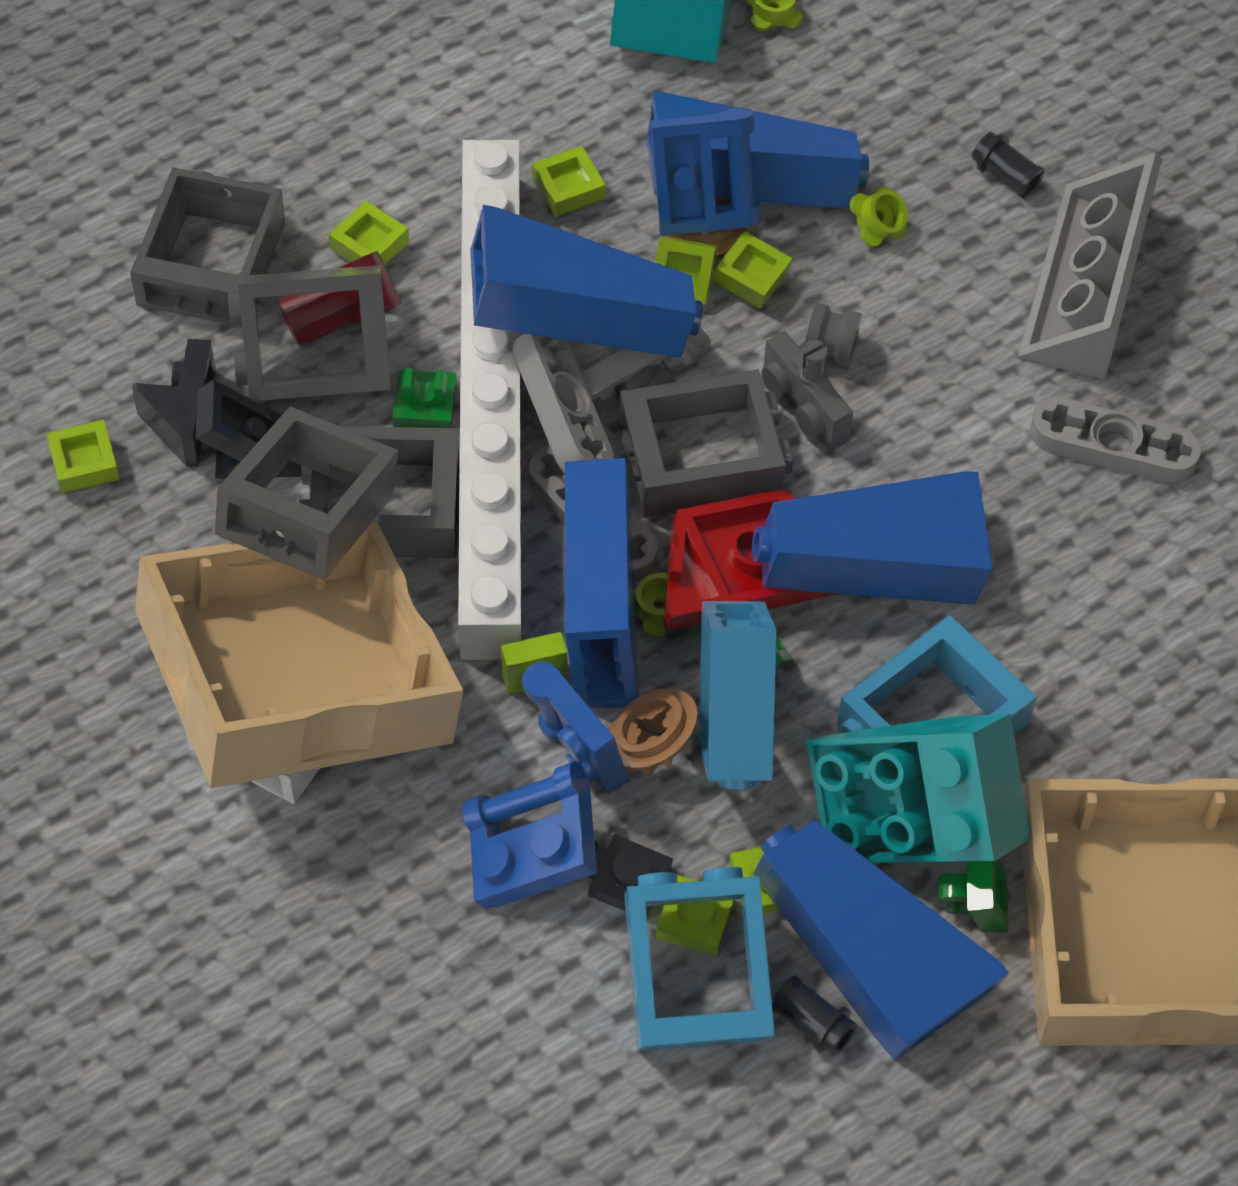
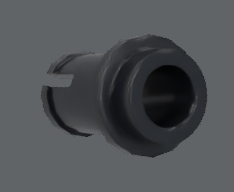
M993 132L987 133L978 142L972 153V159L977 162V169L980 172L990 171L1018 192V195L1022 198L1040 184L1045 174L1044 168L1040 165L1037 166L1009 145V137L1004 133L998 136Z
M796 975L790 977L773 998L772 1011L780 1014L814 1041L813 1049L818 1053L826 1050L833 1056L837 1055L848 1044L857 1029V1023L850 1019L851 1011L844 1006L837 1009L805 985Z

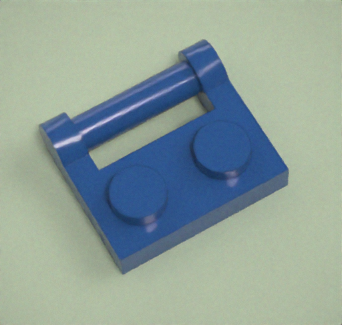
M732 108L724 110L719 114L650 120L661 236L746 228L761 222L760 203L754 200L750 133L755 130L754 112L751 109ZM727 137L731 202L727 205L715 206L710 139Z
M536 662L530 665L523 674L522 684L528 698L537 703L539 707L538 724L542 733L549 739L561 741L569 752L566 755V759L569 763L576 761L584 768L589 784L597 780L606 792L611 794L629 782L614 736L559 670L547 662Z
M574 761L557 767L553 772V776L490 798L488 795L482 794L464 801L462 814L464 822L470 831L474 902L484 908L500 907L597 873L590 784L584 768L578 762ZM561 800L562 812L500 834V821Z

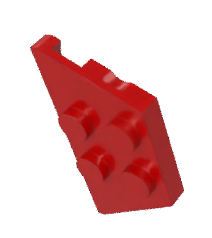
M780 489L676 511L671 527L663 626L666 631L702 624V601L765 602L767 609L837 595L835 593L763 587L761 563H755L752 557L754 531L757 526L765 525L773 502L797 499L786 489Z

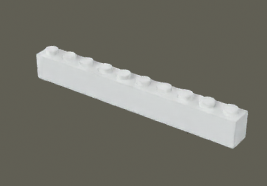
M463 140L458 599L460 660L501 659V645L521 641L520 370L512 350L513 342L520 336V333L474 326L470 248L483 205L495 206L520 215L519 140Z

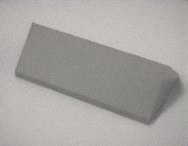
M1156 152L1065 185L1018 355L1020 359L1105 380L1162 163V158Z

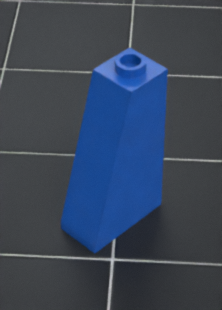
M653 91L647 133V148L654 195L657 194L650 120L719 114L724 110L737 107ZM753 111L755 130L750 133L754 200L764 203L850 208L851 198L857 194L858 188L866 187L869 177L868 154H861L856 132ZM727 137L710 139L715 199L731 200Z
M483 205L470 248L474 326L681 358L689 335L696 336L702 322L703 305L701 301L695 300L692 275L501 208Z
M625 458L565 462V636L574 690L589 708L625 707L639 697L631 498Z
M964 471L773 502L765 525L756 527L752 542L753 561L762 565L763 587L975 604L992 571L978 472Z
M813 820L797 832L791 824L787 825L761 845L760 848L764 854L753 875L759 876L763 889L872 1035L894 1061L994 991L1009 974L999 960L817 820Z

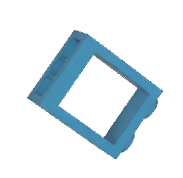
M702 601L700 710L702 713L700 714L699 722L703 732L699 734V749L708 781H718L720 787L727 789H751L756 787L757 781L773 780L776 627L765 602Z
M948 615L841 697L837 719L838 733L890 726L873 708L931 663H934L987 715L1010 714L1014 736L1029 725L1037 696L951 615Z
M724 867L703 871L704 881L678 883L677 873L661 872L638 876V886L627 887L624 900L638 1052L769 1041L775 1036L759 876L743 877L742 868ZM741 899L751 1011L656 1018L646 907Z

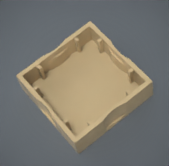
M372 521L325 580L239 544H219L140 556L135 612L210 788L453 744L463 688L432 628L423 620L414 607L408 593L406 577L377 521Z
M1238 778L1189 779L1169 784H1141L1120 779H1027L1023 794L1031 839L1021 845L1039 1046L1238 1045Z

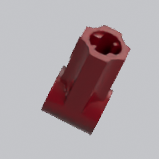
M378 251L339 267L380 265L384 311L391 310L402 304ZM359 290L289 295L277 301L285 322L298 346L323 337L353 321L355 325L361 323Z

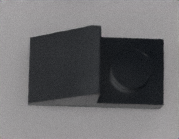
M187 340L184 361L174 362L171 386L134 383L132 385L137 415L188 467H198L203 442L196 439L198 389L215 380L216 375L211 340Z
M212 380L198 389L196 439L216 449L215 479H224L230 475L282 415L216 380ZM289 461L276 477H301L302 465Z

